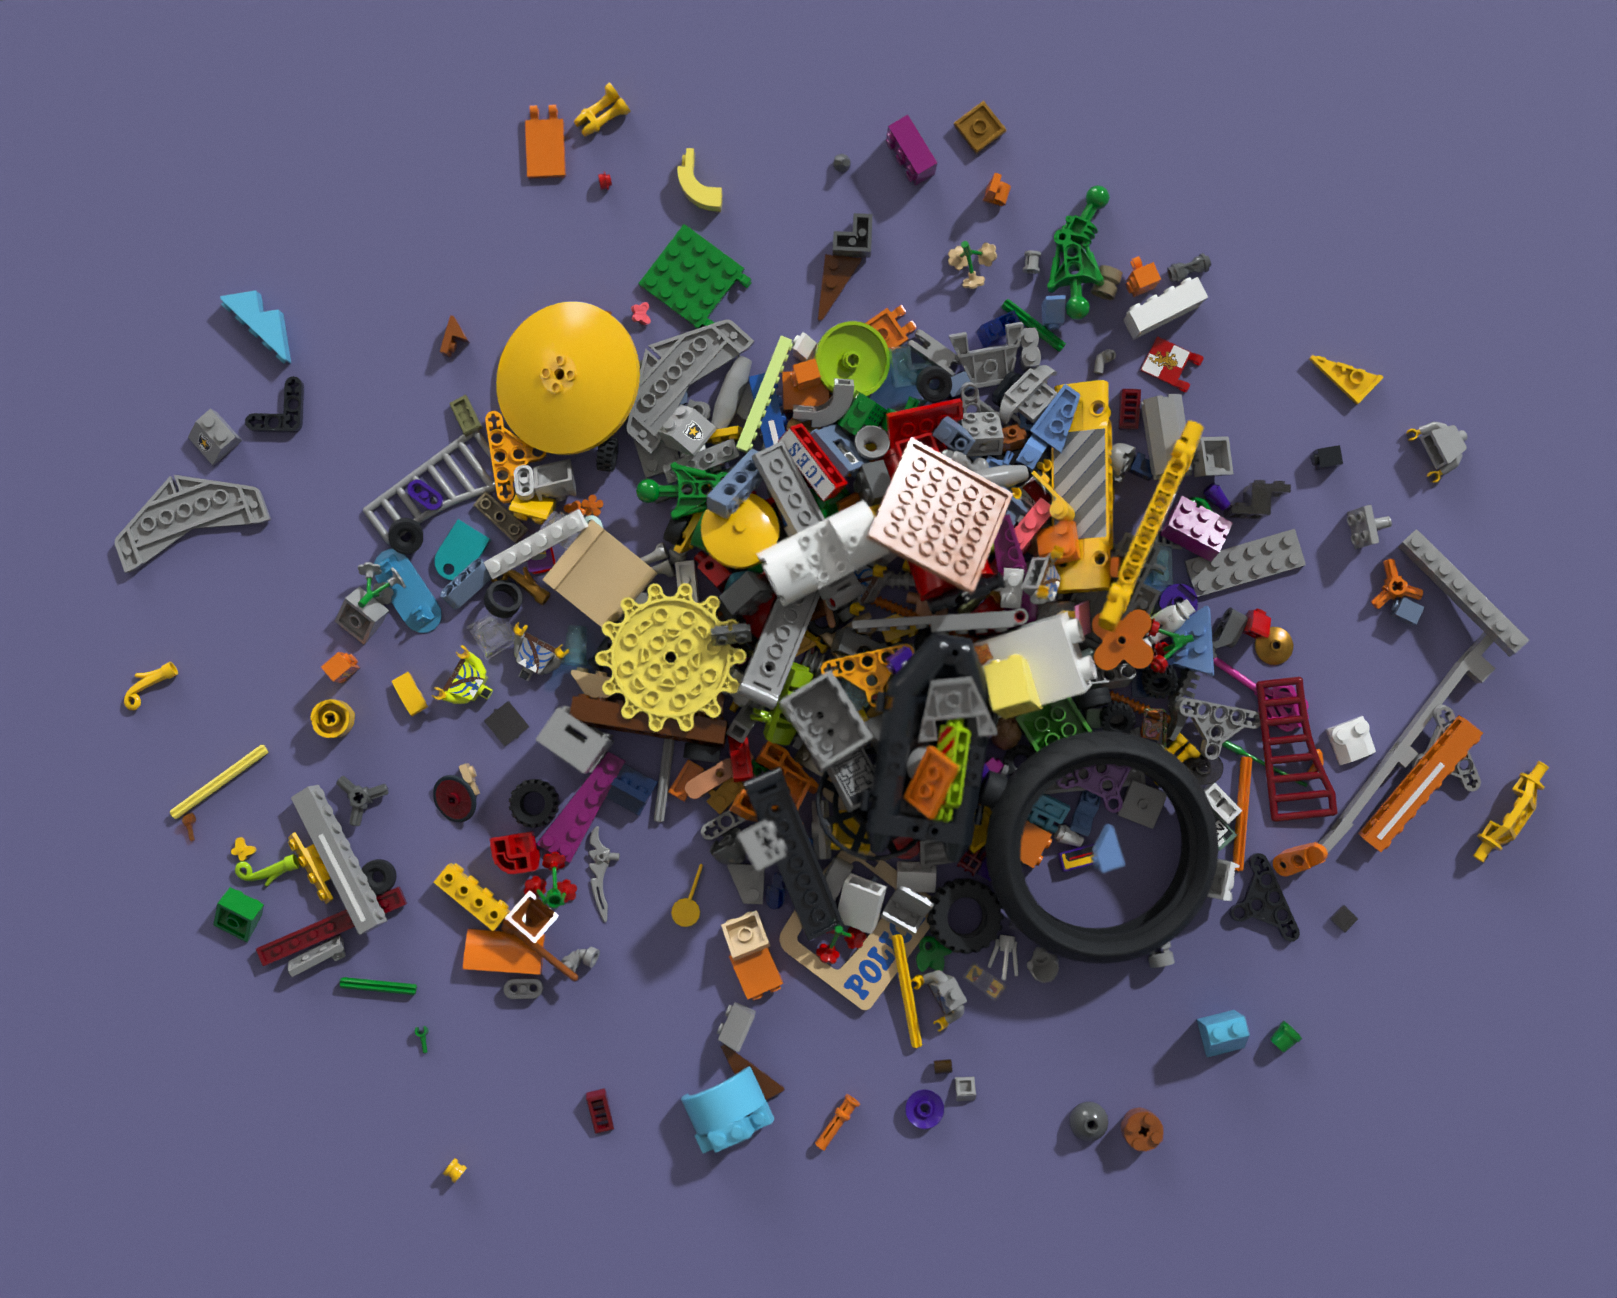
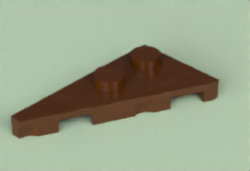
M825 254L818 321L822 322L824 317H826L830 308L844 290L845 285L861 264V258Z

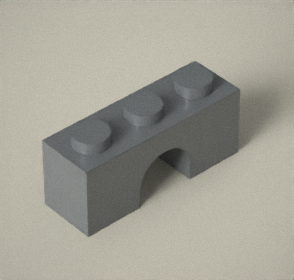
M845 627L836 631L830 651L842 657L856 655L858 648H861L865 653L888 648V644L881 641L875 642L871 636L866 634L860 635L856 633L855 629ZM884 652L881 655L882 661L887 663L885 659L891 656V654ZM866 656L863 665L870 667L873 664V659Z

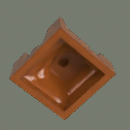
M529 890L504 918L503 924L509 929L513 928L514 931H517L524 938V942L531 947L559 915L546 904L544 905Z

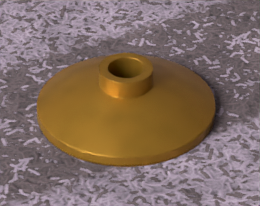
M1270 627L1268 638L1255 640V651L1264 663L1279 665L1290 658L1293 652V640L1284 629ZM1274 642L1279 644L1278 649L1273 648Z

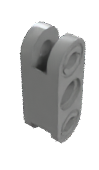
M918 329L914 335L924 344L921 346L915 341L910 340L907 343V347L932 366L943 368L950 377L955 376V373L949 367L952 363L962 366L958 356L930 335Z

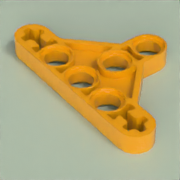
M490 411L485 417L497 498L502 503H510L514 498V470L520 465L542 461L546 457V452L543 451V455L540 457L534 456L532 453L534 447L528 445L504 428L503 418L499 412ZM492 416H495L496 419H499L496 422L497 429L494 430L493 423L491 421H488L492 419ZM494 434L502 436L500 443L492 442L491 438ZM516 450H522L524 457L516 459L513 453ZM496 453H503L505 459L502 462L496 461L494 459ZM506 471L508 478L506 480H499L497 477L498 472ZM510 483V485H506L507 492L511 493L508 495V498H504L503 495L500 496L503 493V487H498V484L505 485Z
M902 644L828 660L822 664L821 674L826 673L824 670L827 668V665L834 668L837 667L836 663L840 662L842 673H838V669L833 670L832 673L835 678L842 677L864 691L869 706L876 709V705L871 702V696L878 694V691L884 692L883 687L891 676L886 667L888 663L882 661L881 655L884 652L892 655L894 654L893 650L898 651L904 646L909 647L914 654V649L909 644ZM866 656L873 659V664L870 667L862 664V659ZM845 661L853 662L854 668L851 671H846L843 668ZM870 675H874L877 678V684L874 686H870L866 682V678Z

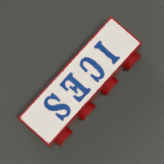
M802 423L789 427L778 440V443L784 442L797 468L823 502L836 497L848 484Z

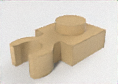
M469 763L460 765L459 769L463 779L471 786L475 796L480 794L475 782L477 774L473 765L470 766Z

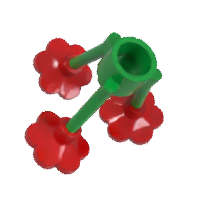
M558 852L545 854L542 866L552 871L553 888L546 893L545 897L547 883L545 879H540L539 876L535 875L525 881L524 894L526 895L530 890L537 897L540 896L544 905L548 904L551 908H557L576 898L577 886L571 884V881L568 879L557 882V870L564 868L566 857Z

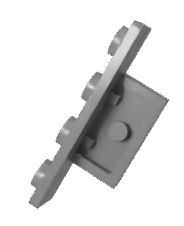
M730 439L699 451L695 456L689 455L674 462L713 474L721 471V467L725 466V462L738 458L740 454L738 449H736L735 441ZM671 463L663 466L669 484L677 482V477L670 468ZM692 476V477L695 478L696 480H698V479L701 478V477H697V476Z

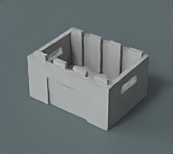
M831 670L780 700L779 708L789 724L792 723L811 753V759L820 773H823L870 744L873 739L872 734ZM818 712H822L824 714V717L822 719H818L816 717V714ZM833 729L834 735H827V730Z
M558 707L535 740L584 774L587 772L593 773L614 744L613 735L604 734L595 727L584 725L570 715L571 707ZM576 728L578 731L586 735L588 738L584 739L582 736L574 732V729Z

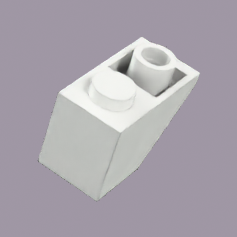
M802 332L801 336L797 335L792 342L793 356L802 362L814 359L817 343L804 332Z

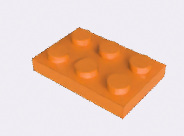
M928 746L903 798L926 817L934 819L960 767L935 747Z

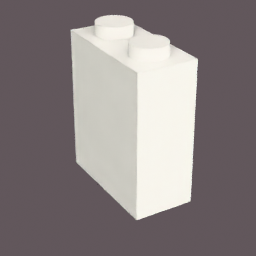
M850 873L844 881L838 911L844 925L871 934L878 925L886 886Z

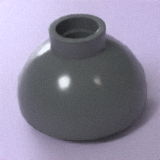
M1080 1103L1070 1114V1128L1075 1136L1081 1140H1098L1107 1131V1113L1097 1103ZM1089 1121H1094L1093 1127L1087 1126Z

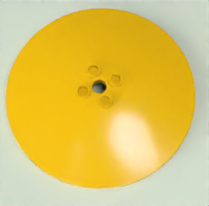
M562 302L547 306L528 317L514 331L502 352L497 370L496 387L498 402L504 419L522 441L538 450L556 455H572L591 450L604 443L618 431L631 412L639 388L640 367L638 354L632 338L624 326L603 309L582 302ZM563 370L564 377L561 380H558L557 374L559 371Z

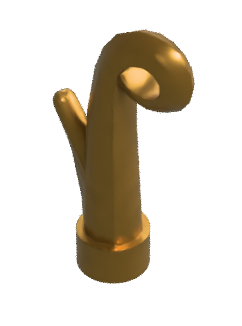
M523 567L524 575L513 569L503 574L501 580H507L509 576L535 598V601L541 606L549 600L551 593L541 588L535 582L526 567ZM491 578L492 583L498 581L497 578Z

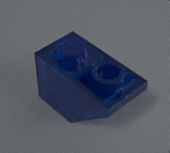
M1015 310L982 324L976 331V334L983 347L986 348L1006 338V324L1017 323L1020 320Z

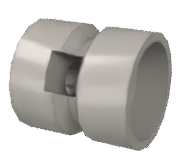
M1171 942L1161 947L1163 951H1153L1148 956L1150 968L1164 967L1175 963L1173 952L1169 951Z

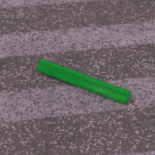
M1007 299L1002 304V309L1019 322H1022L1027 328L1035 327L1039 337L1058 352L1062 351L1066 343L1011 300Z
M347 977L340 979V988L406 995H415L417 992L416 984Z

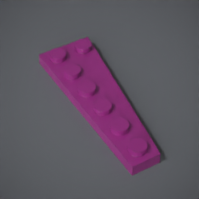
M1010 514L1004 515L994 540L998 572L1002 573V576L1004 568L1023 569L1024 582L1028 568ZM1022 590L1020 609H1024L1028 613V620L1026 623L1015 627L1044 619L1040 605L1031 603L1030 596ZM1004 608V611L1016 610V608ZM1018 613L1017 619L1023 620V613Z
M608 752L536 845L551 853L558 852L560 855H564L566 861L570 863L606 799L605 797L612 787V781L618 776L626 761Z

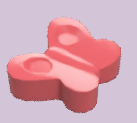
M647 302L631 307L633 312L632 320L634 322L639 321L643 325L651 322L650 318L646 315L649 309Z

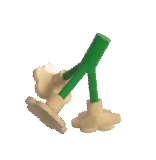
M963 241L961 246H957L948 252V264L950 266H954L956 270L969 266V278L963 280V288L975 289L985 284V277L977 276L976 272L973 271L971 255H978L979 264L989 267L997 258L995 245L984 243L982 248L976 251L971 250L967 241Z

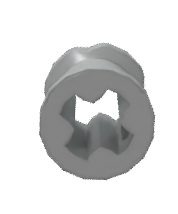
M1025 251L1024 256L1026 259L1023 272L1028 274L1039 273L1038 262L1041 252Z

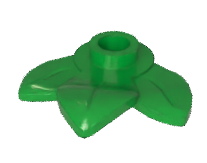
M925 936L919 942L920 951L916 956V963L921 972H924L928 967L936 971H943L945 964L944 956L951 954L952 951L940 944L934 937ZM927 942H929L931 945L929 949H926L925 944Z

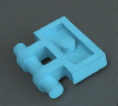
M1044 793L1034 805L1027 821L1042 827L1047 832L1050 831L1055 834L1058 826L1053 825L1054 821L1062 824L1071 808L1070 805ZM1040 814L1042 816L1047 817V819L1043 820L1039 818L1038 815Z

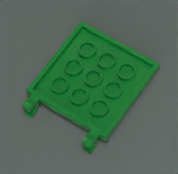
M683 224L638 284L699 329L702 326L714 324L712 320L708 319L736 281L747 289L752 282L751 278L742 274L745 269Z

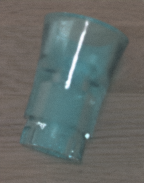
M568 626L564 652L569 649V653L564 656L561 664L577 667L588 666L587 628L585 626Z

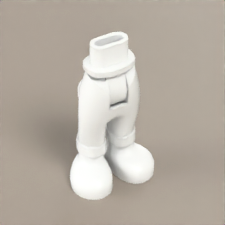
M1188 599L1181 603L1177 602L1175 605L1160 610L1151 617V620L1154 618L1155 621L1160 622V625H1162L1160 629L1174 633L1196 611ZM1157 632L1155 637L1149 636L1143 640L1152 648L1154 643L1157 644L1168 636Z

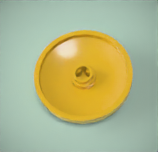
M750 493L746 501H743L738 506L737 511L732 513L727 519L708 509L702 518L701 538L705 549L713 559L730 568L745 569L762 563L763 560L758 559L757 553L777 544L779 522L776 513L763 498Z

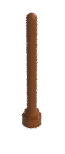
M503 924L501 930L506 934H514L524 942V938L517 931H514L513 928L509 929ZM537 942L530 947L572 981L578 980V975Z

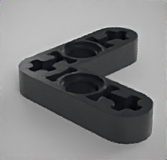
M292 376L285 381L283 414L251 413L245 419L247 428L255 432L294 433L300 431L303 425L304 383L302 380ZM294 381L299 384L298 387H295V393L299 394L298 397L294 395L289 396V394L294 392L293 388L290 387V385L294 384ZM295 399L298 401V407L292 410L289 408V402ZM289 412L293 414L298 413V415H294V420L297 422V425H294L293 428L289 425V422H292L293 416L290 415ZM256 418V420L263 421L264 425L256 424L254 427V425L251 424V421H254V419ZM272 418H277L279 421L278 426L275 428L269 426V421Z

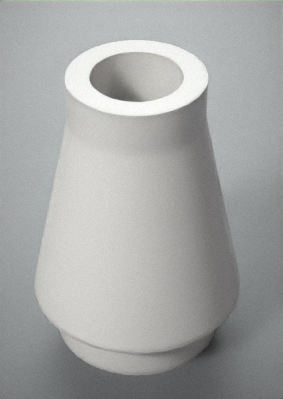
M1061 824L1058 825V829L1053 836L1059 843L1080 847L1084 840V837L1070 830L1067 825Z

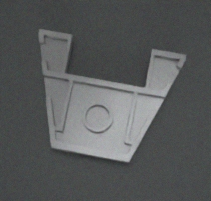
M1022 322L1005 325L1007 344L969 351L966 332L949 335V339L970 382L974 383L977 388L1000 384L1009 372L1014 371L1016 353L1021 341L1020 335L1024 327Z
M972 677L931 681L919 742L937 740L935 720L974 716L977 717L979 736L997 735V729Z

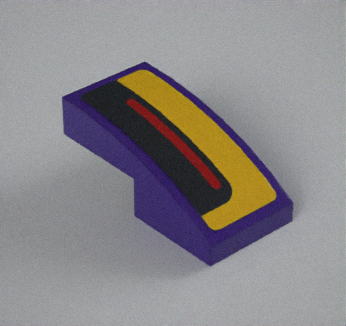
M1096 843L1057 853L1062 872L1093 864L1091 857L1094 856L1092 849Z

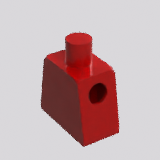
M700 551L694 557L699 563L698 569L723 593L731 573L710 555L707 556L703 551Z

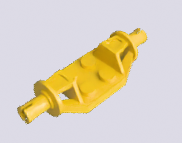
M1538 761L1529 775L1525 773L1519 774L1520 779L1512 788L1514 794L1519 796L1513 805V811L1506 814L1502 821L1504 823L1502 826L1490 821L1482 834L1479 833L1477 835L1482 843L1475 854H1473L1474 858L1484 863L1492 849L1501 851L1503 849L1501 845L1515 840L1536 810L1538 789L1544 790L1545 788L1540 780L1549 769L1546 764ZM1525 783H1527L1525 791L1521 790Z

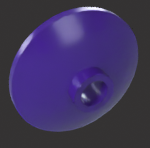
M921 1089L910 1095L906 1102L905 1111L908 1120L914 1126L921 1129H929L936 1126L943 1118L944 1104L941 1097L934 1091ZM924 1104L928 1106L926 1111L921 1110V1106Z

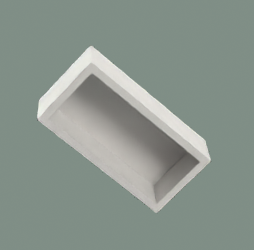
M1189 277L1183 280L1177 288L1171 286L1164 290V293L1159 297L1157 294L1153 295L1143 305L1138 303L1130 307L1123 321L1133 340L1200 307L1208 296L1199 278L1191 279Z

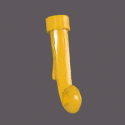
M168 662L157 670L136 673L135 677L143 679L126 692L124 696L125 707L133 711L138 709L141 705V699L137 693L165 679H171L178 675L176 666L172 662ZM132 697L135 699L133 705L131 704Z

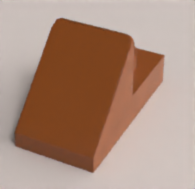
M452 315L449 317L440 348V353L447 357H451V354L456 350L457 342L455 340L470 343L459 322Z

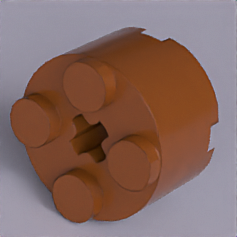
M1141 1107L1133 1108L1125 1114L1121 1122V1133L1124 1139L1137 1151H1150L1163 1141V1125L1159 1118L1148 1109ZM1141 1126H1144V1127H1145V1128H1144V1132L1141 1133V1132H1140V1130H1141L1140 1127H1141Z

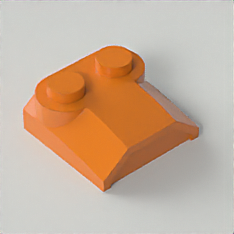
M1060 521L1056 525L1040 529L1037 533L1039 557H1047L1053 550L1054 545L1064 548L1061 559L1057 558L1054 565L1081 560L1075 521Z

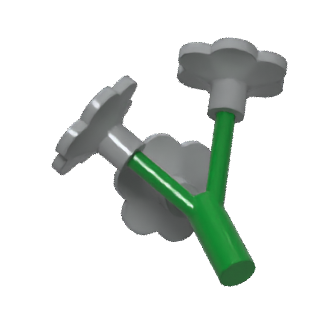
M366 562L357 567L359 574L365 575L367 580V593L358 602V606L364 608L372 598L382 605L390 604L394 591L389 586L392 587L395 584H399L404 589L406 588L404 581L392 567L390 569L393 577L387 580L388 582L375 584L373 586L374 591H371L373 576L382 572L380 565Z

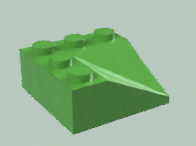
M1071 697L1041 705L1042 709L1019 715L1015 718L1035 753L1059 739L1075 734L1093 732Z

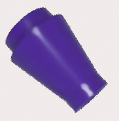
M1213 482L1204 489V498L1222 511L1231 504L1219 484L1216 485Z

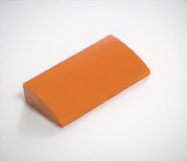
M467 930L463 969L538 975L542 973L543 957L514 934H506L504 931ZM542 934L541 937L536 941L543 948L545 942V934Z

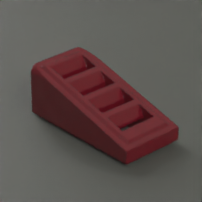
M1121 389L1119 429L1138 430L1141 389ZM1126 395L1135 396V399H1126ZM1125 403L1135 404V407H1125ZM1124 412H1134V415H1126ZM1124 419H1134V423L1124 422Z
M605 1088L587 1092L586 1100L595 1134L613 1130L614 1125ZM604 1105L602 1108L594 1109V1107ZM606 1113V1115L596 1117L598 1114ZM608 1120V1123L601 1125L597 1124V1122Z

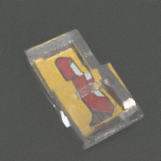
M975 962L972 963L962 977L994 1001H997L1007 985Z

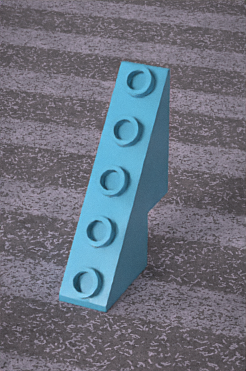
M256 290L220 296V299L223 301L221 305L229 312L233 310L237 314L235 318L242 325L245 323L249 325L250 328L248 330L256 338L260 336L264 340L262 344L270 351L274 349L278 353L276 357L283 364L286 361L291 363L284 314L280 310L264 312L262 296Z

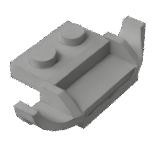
M1047 365L1037 366L1033 369L1030 368L1005 392L1000 406V420L1007 424L1013 413L1017 414L1020 412L1034 423L1057 395V392L1047 385V380L1053 375L1056 376L1057 372Z

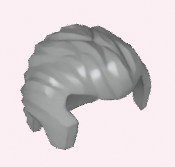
M1037 946L1032 958L1027 962V967L1035 980L1041 983L1050 982L1058 974L1059 959L1057 955Z

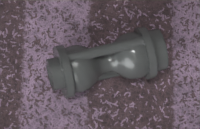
M1201 253L1192 262L1171 264V267L1167 268L1168 277L1171 282H1180L1189 273L1208 272L1211 260L1208 255L1205 256L1204 253Z

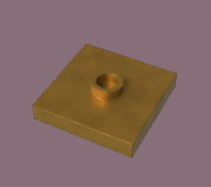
M984 100L953 124L975 154H978L1007 131Z

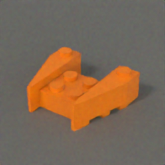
M767 741L762 746L755 761L770 770L780 767L798 810L807 791L815 794L819 784L812 777H809L802 769L803 767L798 762L796 763L785 748L770 741ZM743 789L737 794L729 811L745 820L758 822L747 793ZM773 805L771 810H776L777 805Z

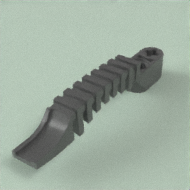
M1231 607L1224 612L1212 636L1214 659L1217 657V654L1214 653L1217 648L1222 646L1233 648L1237 644L1248 621L1247 616ZM1189 668L1181 670V677L1177 678L1178 688L1168 697L1170 701L1167 707L1171 720L1167 727V740L1174 741L1188 718V716L1179 714L1176 711V701L1183 696L1194 698L1195 694L1187 691V688L1196 689L1197 685L1190 681L1192 679L1199 681L1201 677ZM1183 704V706H1185V707H1191V708L1193 707V706H1190V705H1187V704H1186V705Z

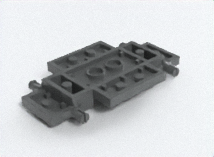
M1125 532L1118 544L1113 543V549H1111V551H1114L1113 557H1121V567L1135 538V535ZM1153 546L1130 596L1131 599L1125 613L1122 614L1120 620H1123L1131 611L1137 609L1144 610L1149 615L1151 614L1161 591L1144 583L1153 570L1164 575V571L1167 569L1157 564V556L1161 550L1160 547ZM1111 577L1112 587L1113 583L1117 584L1118 577ZM1110 590L1073 593L1070 599L1071 608H1075L1076 605L1084 601H1089L1091 632L1084 636V641L1078 643L1080 651L1087 648L1096 651L1103 642L1094 633L1092 621L1098 613L1103 611L1108 601L1107 596Z

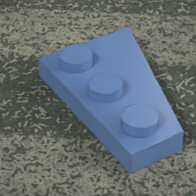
M1064 384L1030 431L1062 454L1081 395Z

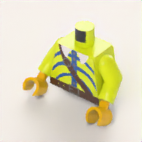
M461 645L464 653L459 654L456 652L457 656L461 658L444 688H434L439 690V695L431 696L437 700L442 699L453 704H467L471 700L475 701L478 695L488 700L493 690L485 686L488 680L486 669L481 659L469 652L464 645Z

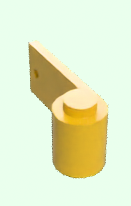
M1033 471L1032 474L1056 498L1050 506L1051 516L1059 522L1064 520L1072 521L1075 517V511L1048 484L1051 479L1044 472L1040 476L1037 472Z

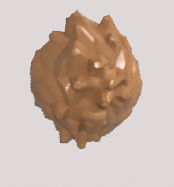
M1000 717L996 728L997 735H993L991 740L999 749L1007 750L1014 748L1021 739V728L1015 717L1008 719Z

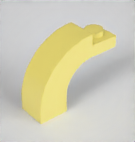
M686 148V154L682 155V166H677L678 178L683 193L699 208L721 212L722 188L707 187L696 180L694 177V148Z

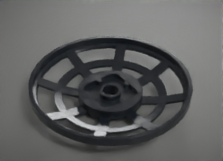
M873 746L863 747L866 754L877 755ZM827 771L824 772L816 793L817 815L825 834L842 851L863 860L881 861L896 858L908 852L919 842L920 839L913 838L904 848L897 850L892 840L887 847L890 854L872 856L858 853L861 843L870 845L868 839L864 838L868 811L860 810L859 807L849 813L848 811L839 813L838 800L840 795L834 784L827 780L829 777ZM824 787L834 792L832 802L834 816L827 818L823 817L821 806ZM853 818L860 825L857 834L848 829L843 821ZM838 823L843 832L854 839L851 849L841 844L827 826Z

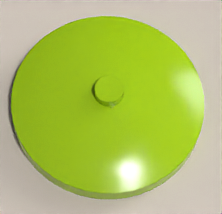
M848 321L833 326L824 333L816 347L815 360L821 376V383L831 393H833L834 378L854 380V392L857 390L868 396L880 388L888 375L890 353L887 343L875 328L863 322Z

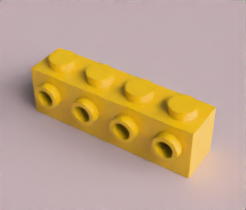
M452 863L448 864L433 883L488 928L495 931L509 914V906L502 900H496L493 897L494 893L485 887L483 889L478 885L479 881L471 875L468 877L464 874V869L457 863L454 865Z

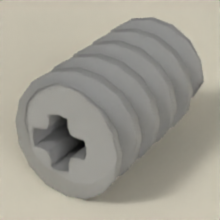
M810 648L801 664L809 667V673L816 671L815 678H818L822 675L821 666L826 662L824 661L825 655L823 654L818 658V651L811 654ZM836 663L837 667L831 668L830 665H827L824 672L838 669V673H841V670L838 668V663Z

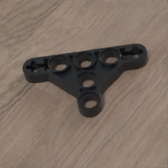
M1254 853L1249 858V865L1253 876L1243 901L1231 906L1230 916L1239 922L1252 917L1276 926L1280 935L1286 941H1296L1299 938L1300 931L1270 863L1265 855ZM1256 857L1263 860L1260 862L1263 869L1267 867V870L1261 871L1258 865H1254ZM1264 874H1269L1271 877V882L1268 885H1264L1261 881V877ZM1272 892L1279 894V900L1275 903H1272L1269 899V895ZM1256 899L1260 900L1262 904L1259 910L1252 908V902ZM1238 907L1244 910V915L1241 918H1236L1234 915V910ZM1284 909L1287 912V917L1284 920H1279L1277 913L1279 910ZM1288 923V927L1291 930H1294V932L1292 933L1293 937H1290L1285 934L1288 932L1287 927L1284 925L1281 926V924Z

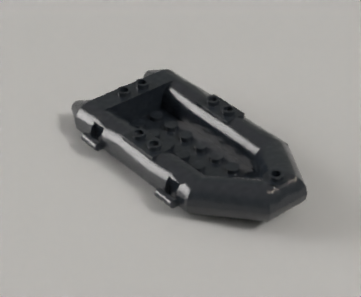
M932 633L888 682L886 692L878 691L875 711L883 712L873 781L871 790H863L860 810L868 811L865 831L873 852L884 853L894 837L899 836L942 842L947 860L960 862L972 845L975 825L982 824L984 806L979 805L978 802L989 735L979 736L976 716L963 717V728L969 729L971 735L961 805L958 808L953 807L951 820L943 822L942 820L935 821L929 819L903 798L912 780L907 772L909 755L921 746H933L937 749L940 725H946L948 720H935L937 740L919 742L931 681L972 677L997 728L998 714L992 710L986 676L974 644L969 638ZM885 696H888L886 709H884ZM870 794H872L871 807H868Z

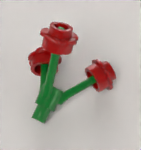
M1153 618L1151 628L1146 635L1148 637H1155L1158 632L1173 639V644L1168 645L1166 642L1155 644V657H1153L1150 667L1155 672L1163 673L1168 666L1167 659L1181 647L1187 646V643L1194 642L1192 634L1185 636L1184 634L1179 635L1160 629V622L1155 621Z

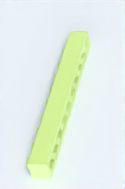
M780 336L737 443L736 449L748 453L753 447L751 443L757 437V428L760 429L761 418L765 417L767 412L765 408L771 402L769 398L775 392V383L778 384L780 379L778 376L784 370V361L787 362L789 357L787 355L788 351H791L793 347L792 340Z

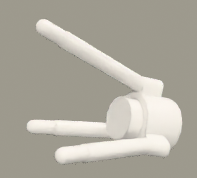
M1000 935V939H996L988 967L991 968L1000 946V951H1005L1002 980H1006L1009 952L1013 954L1014 974L1018 976L1017 942H1015V937Z

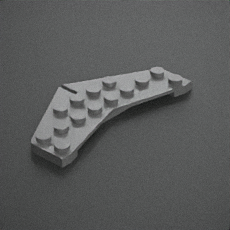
M726 319L648 345L661 359L658 360L645 348L640 369L638 393L626 427L628 434L652 455L662 441L658 433L659 429L679 407L688 387L747 351L755 343L754 340L733 321Z
M174 475L180 491L178 492L173 477L170 476L115 539V546L124 572L129 573L137 570L192 529L259 524L270 521L271 518L261 491L253 486Z

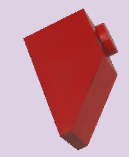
M1258 608L1249 610L1246 614L1248 621L1242 633L1254 639L1268 638L1270 635L1271 617L1266 616V612Z

